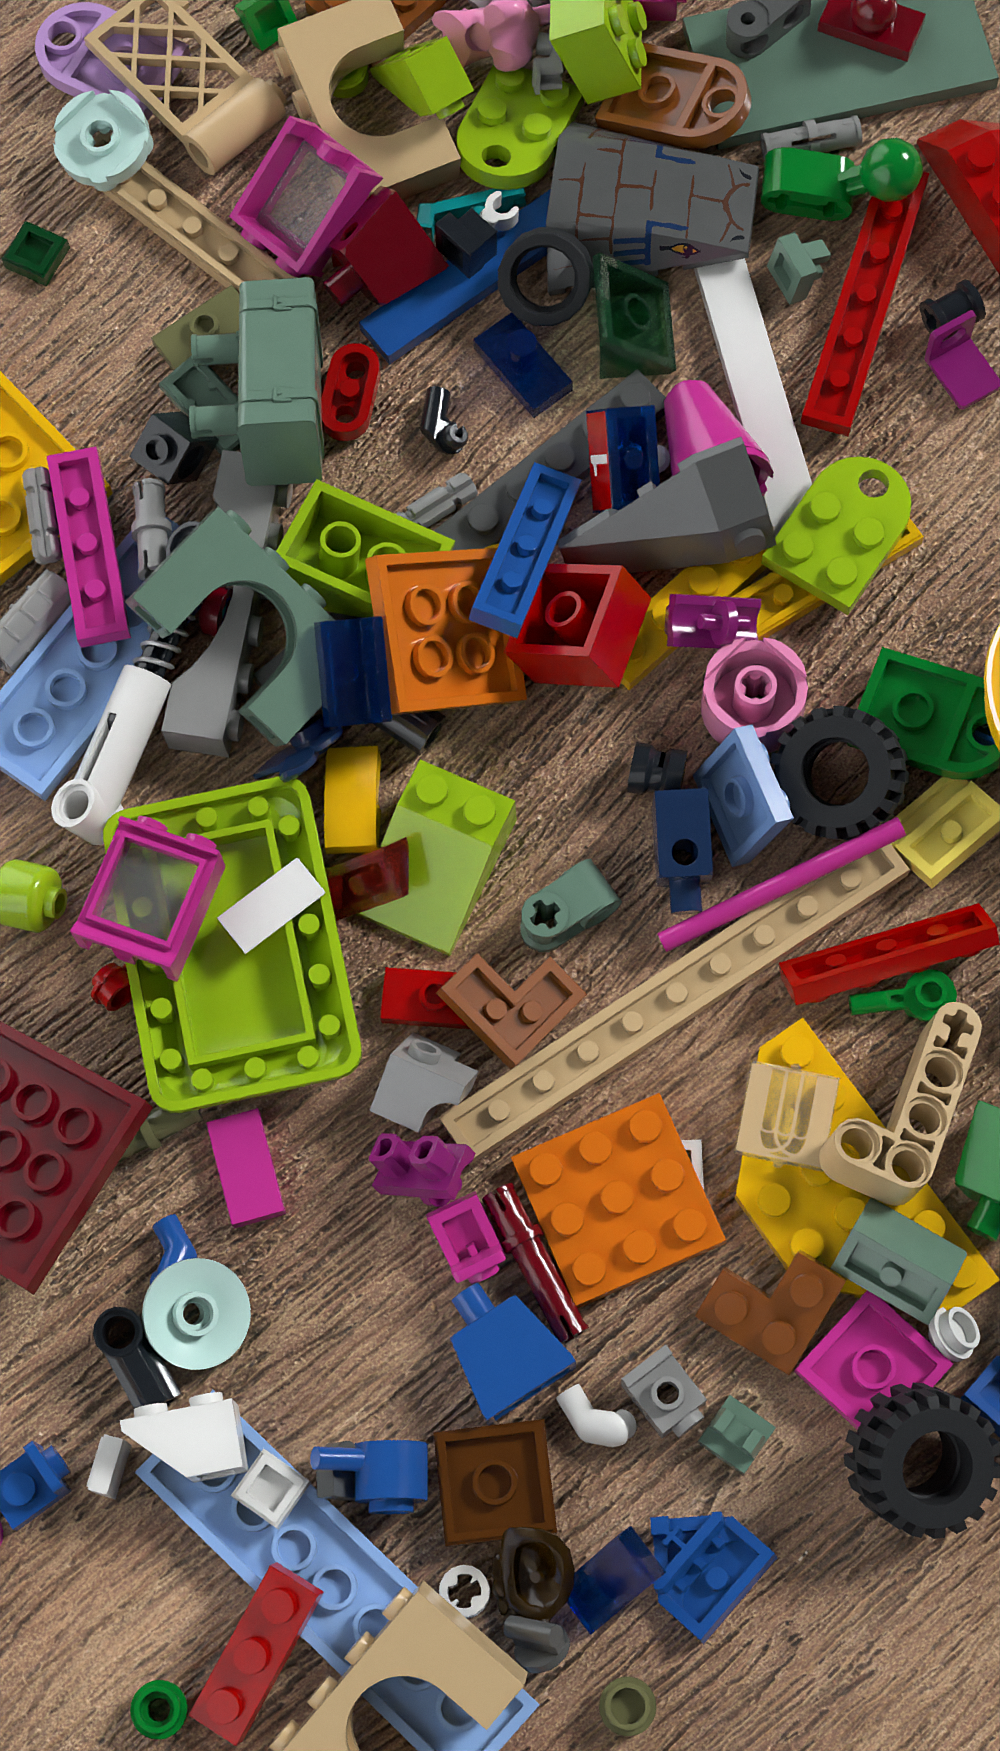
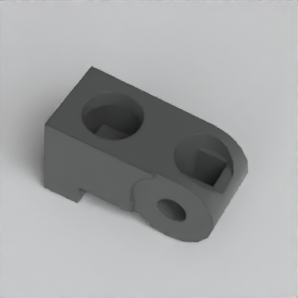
M745 0L734 4L728 11L726 19L727 48L735 56L744 59L754 58L762 54L810 15L811 0Z

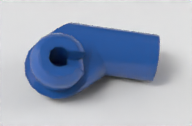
M176 1214L168 1215L152 1226L165 1252L157 1271L153 1272L150 1277V1285L157 1275L168 1266L181 1260L197 1258V1252Z

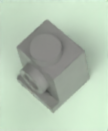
M666 1344L621 1378V1386L661 1438H664L671 1431L680 1438L704 1419L699 1409L706 1404L707 1399L674 1358L673 1353ZM669 1384L677 1389L678 1399L674 1403L664 1404L658 1399L657 1390L662 1385Z

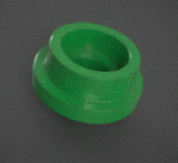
M165 1680L148 1682L135 1693L130 1707L131 1720L135 1728L145 1737L151 1739L169 1738L175 1735L186 1722L188 1716L186 1696L172 1682ZM159 1698L165 1699L170 1706V1713L163 1721H156L150 1713L152 1703Z

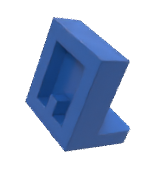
M32 1440L23 1447L25 1450L24 1454L0 1470V1511L15 1531L20 1530L72 1491L64 1479L71 1471L52 1445L44 1450L40 1444Z

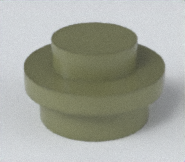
M620 1677L610 1682L603 1690L599 1701L600 1716L604 1724L612 1732L621 1736H635L644 1732L653 1722L656 1714V1699L650 1687L642 1680L635 1677Z

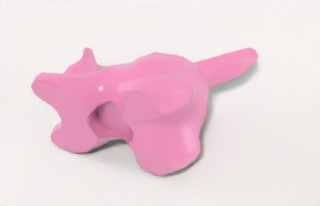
M493 0L483 8L437 11L432 17V22L436 28L442 31L443 37H448L463 68L481 59L493 57L496 69L509 72L524 67L531 60L532 51L537 43L539 27L550 24V4L531 7L527 0Z

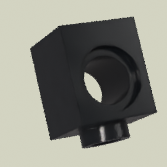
M182 411L151 414L129 457L167 485L193 482L199 478L219 439L216 436L192 439L189 416Z

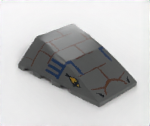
M573 121L558 137L546 227L564 230L574 235L586 247L593 264L592 288L610 285V279L639 274L640 279L657 276L660 269L682 265L683 270L749 258L759 167ZM547 248L549 296L567 293L566 288L573 287L575 272L571 261L562 252L553 248Z

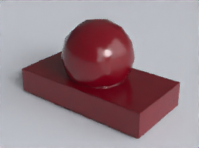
M828 0L820 17L817 31L908 62L923 28L926 14L899 5L897 0Z

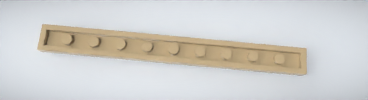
M888 844L753 910L440 1116V1123L455 1144H467L476 1153L473 1161L469 1163V1165H472L907 877L910 869L893 846Z

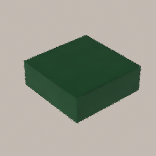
M25 221L1 260L6 269L47 287L68 253L70 245L67 239Z

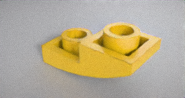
M378 746L329 748L327 750L324 790V845L326 854L378 852L381 809L378 800L381 756Z

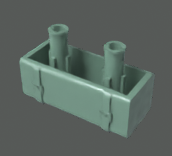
M307 277L244 281L239 286V331L227 334L191 335V352L194 367L238 363V403L189 406L192 439H198V437L239 436L245 480L250 486L314 483L316 479L321 481L322 459L325 455L321 416L323 349L314 281Z

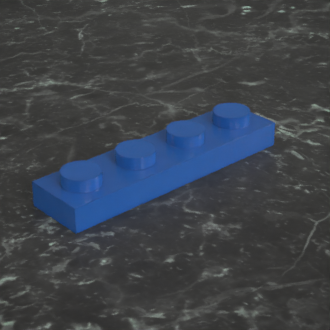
M534 462L472 606L469 616L470 621L518 638L578 493L581 479Z

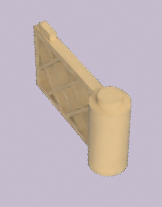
M131 0L85 36V46L184 144L190 157L205 173L215 175L285 117L284 105L287 102L286 97L280 87L272 80L265 82L258 77L253 78L186 11L189 8L187 0ZM157 1L168 12V25L140 23L141 12ZM174 19H175L180 25H174ZM113 34L133 35L132 53L111 52L103 42ZM139 35L167 37L166 55L138 54ZM173 37L194 38L201 45V56H173ZM208 52L213 58L206 57V53ZM125 65H131V71ZM138 66L166 67L165 86L144 85L137 78ZM172 68L200 69L199 88L171 86ZM206 69L225 70L235 81L225 89L205 88ZM157 97L164 98V104ZM170 98L197 99L198 111L182 123L170 111ZM204 100H210L207 104L204 105Z

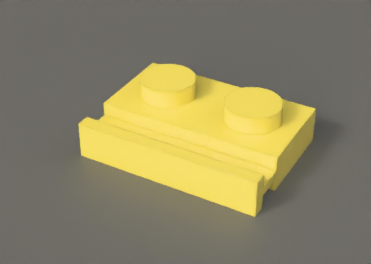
M943 776L895 816L900 820L907 836L891 843V845L908 868L930 888H934L1000 831V805L974 782Z

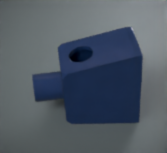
M708 788L654 791L651 811L657 887H669L671 914L686 915L702 912L701 885L709 884L713 876ZM678 851L689 853L692 856V863L689 865L676 863L674 853Z

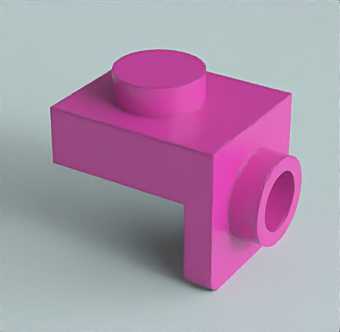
M476 1191L426 1214L427 1220L450 1265L451 1273L456 1283L468 1279L470 1284L478 1283L499 1271L497 1264L506 1260L505 1253Z

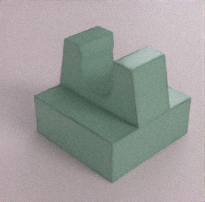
M795 232L777 239L767 268L789 305L807 298L814 280L821 278L824 271L820 263L829 261L831 253L822 239L801 243Z
M729 1395L697 1443L744 1475L776 1427Z

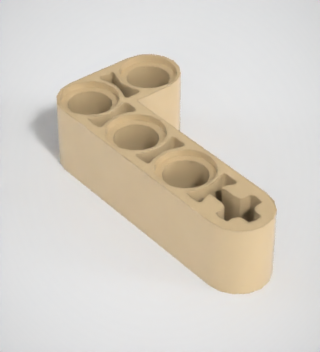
M960 1002L947 1003L939 1008L923 1028L918 1037L886 1129L859 1118L847 1119L836 1128L824 1143L819 1155L821 1168L829 1178L893 1206L904 1205L926 1185L933 1175L981 1035L982 1024L980 1017L973 1008ZM950 1033V1042L953 1045L949 1049L942 1048L947 1042ZM926 1073H931L938 1077L942 1087L932 1084L926 1077ZM909 1118L922 1123L927 1134L916 1131L911 1126ZM841 1143L853 1146L859 1153L860 1159L848 1156L842 1149ZM892 1165L903 1168L908 1173L911 1182L898 1178L893 1171Z

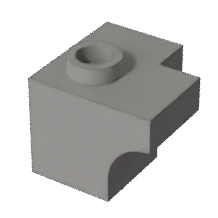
M413 1032L390 1054L370 1111L419 1133L434 1116L438 1104L451 1103L459 1105L472 1090L479 1071L459 1063L460 1052Z

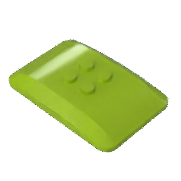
M280 776L127 808L113 814L107 820L103 829L106 853L119 825L118 819L120 816L134 821L137 820L138 816H145L164 824L168 828L167 832L186 838L188 833H193L213 841L217 845L216 849L220 851L226 866L178 982L168 979L161 966L138 959L136 964L125 962L148 1089L154 1103L160 1109L169 1113H184L341 1079L350 1075L361 1061L362 1046L313 807L306 786L296 778L288 782H282ZM132 843L112 889L118 924L167 941L198 865ZM298 858L326 893L245 954L217 917L294 859Z

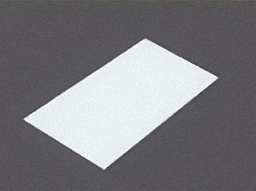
M296 858L217 917V919L246 954L326 892L301 861Z

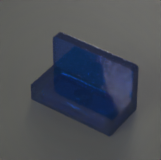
M382 616L314 622L324 727L392 722Z

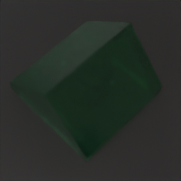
M599 252L594 255L593 303L600 379L627 377L636 369L644 376L665 375L676 371L669 282Z

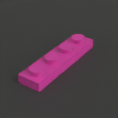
M95 446L47 456L77 641L80 647L83 648L131 638L98 449Z

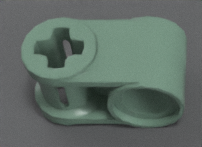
M586 859L572 866L557 880L531 895L525 901L521 910L520 935L523 942L530 949L537 952H550L585 929H589L608 918L620 907L622 901L591 859ZM540 916L544 921L553 918V927L549 929L544 923L535 926V917Z

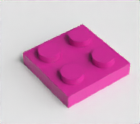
M867 1290L799 1364L794 1372L858 1430L861 1422L854 1419V1417L861 1408L869 1412L874 1407L870 1399L880 1392L887 1397H891V1386L903 1384L911 1388L913 1382L924 1383L933 1388L951 1368L953 1363L886 1302Z

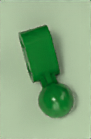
M900 138L879 140L867 149L861 164L858 166L849 158L840 155L790 147L775 148L765 155L761 204L767 210L780 214L824 221L843 220L852 213L853 196L869 192L875 198L884 202L900 201L914 192L922 177V160L915 147Z

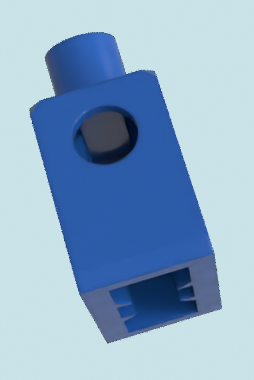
M475 1283L452 1299V1303L467 1326L450 1337V1340L488 1426L576 1369V1360L572 1354L516 1295L495 1307L481 1285Z

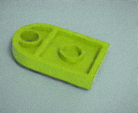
M493 65L458 128L456 148L461 157L460 167L477 183L494 189H519L537 182L547 173L556 156L559 135L570 123L575 121L584 104V98L576 85L562 81V89L540 90V95H535L532 85V70L522 67L515 71L504 72L496 69L495 65ZM500 159L507 164L501 167H492L487 165L485 161Z
M848 457L832 463L815 479L776 535L777 545L767 548L762 555L761 564L844 614L849 615L907 528L911 513V496L906 482L894 468L874 458ZM874 478L880 480L885 485L887 491L882 496L869 497L862 493L859 484L865 479Z

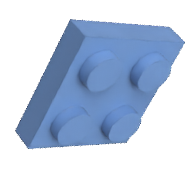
M752 724L734 728L693 774L698 788H708L710 817L732 867L750 863L794 819L790 810L788 796L780 788L769 763L768 751L760 742Z

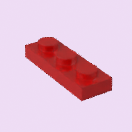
M278 1562L270 1565L191 1709L189 1716L235 1746L243 1742L324 1591Z

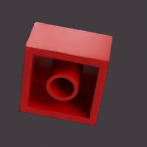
M548 564L518 638L509 637L504 653L534 683L619 688L652 598L623 565Z

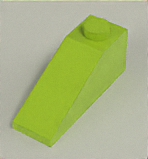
M447 36L410 45L404 48V51L394 54L369 68L374 79L420 117L436 114L438 119L441 120L463 108L465 105L461 98L474 91Z

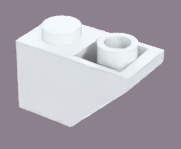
M222 1392L193 1396L189 1398L190 1407L168 1411L167 1403L137 1407L134 1409V1418L120 1420L121 1432L194 1483L245 1473L249 1470L239 1406L232 1398L223 1400Z

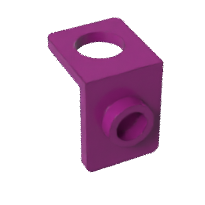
M973 310L932 331L924 358L942 386L961 410L1000 390L999 377L971 339L977 317ZM958 330L952 337L943 341L949 334Z

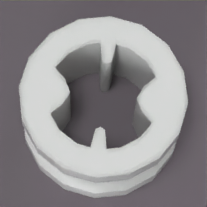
M460 1565L453 1567L445 1573L440 1582L439 1595L467 1619L480 1614L490 1600L491 1590L488 1580L480 1570L473 1566ZM463 1575L471 1576L470 1583L474 1585L478 1581L481 1587V1595L472 1597L471 1607L469 1608L457 1607L459 1600L455 1599L451 1602L449 1597V1588L458 1586L459 1577Z

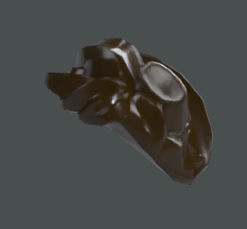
M511 1527L504 1531L501 1540V1550L493 1558L491 1570L492 1577L494 1578L492 1590L497 1597L499 1612L505 1616L511 1608L524 1618L550 1623L556 1613L568 1602L574 1587L575 1568L571 1551L559 1536L542 1528Z

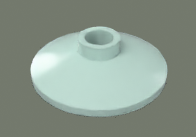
M204 1258L181 1260L165 1268L149 1286L142 1307L144 1332L155 1352L168 1363L190 1370L212 1368L229 1359L243 1343L251 1318L249 1297L241 1280L225 1265ZM190 1303H194L200 1311L198 1320L193 1324H188L183 1317L184 1308Z

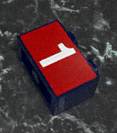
M655 405L586 411L593 513H601L606 509L621 510L639 498L637 489L650 481L656 486L660 485Z

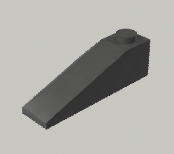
M742 437L689 456L677 464L680 472L658 486L652 481L637 489L639 498L621 510L606 509L559 539L557 543L564 563L623 565L629 573L729 563L743 557L756 555L762 550L777 545L769 513Z

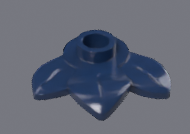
M321 714L312 716L289 741L291 745L273 755L252 776L254 779L261 780L273 773L279 772L282 782H288L299 777L315 763L320 754L327 751L341 737L343 728L341 725L334 726L332 722L326 723Z

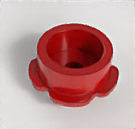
M109 963L94 975L92 979L94 987L91 991V998L97 1004H103L108 1011H116L132 1000L126 964L121 967L116 963Z

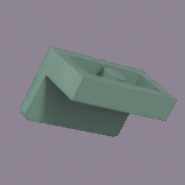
M871 1198L830 1269L929 1325L950 1290L967 1256V1252L876 1199Z

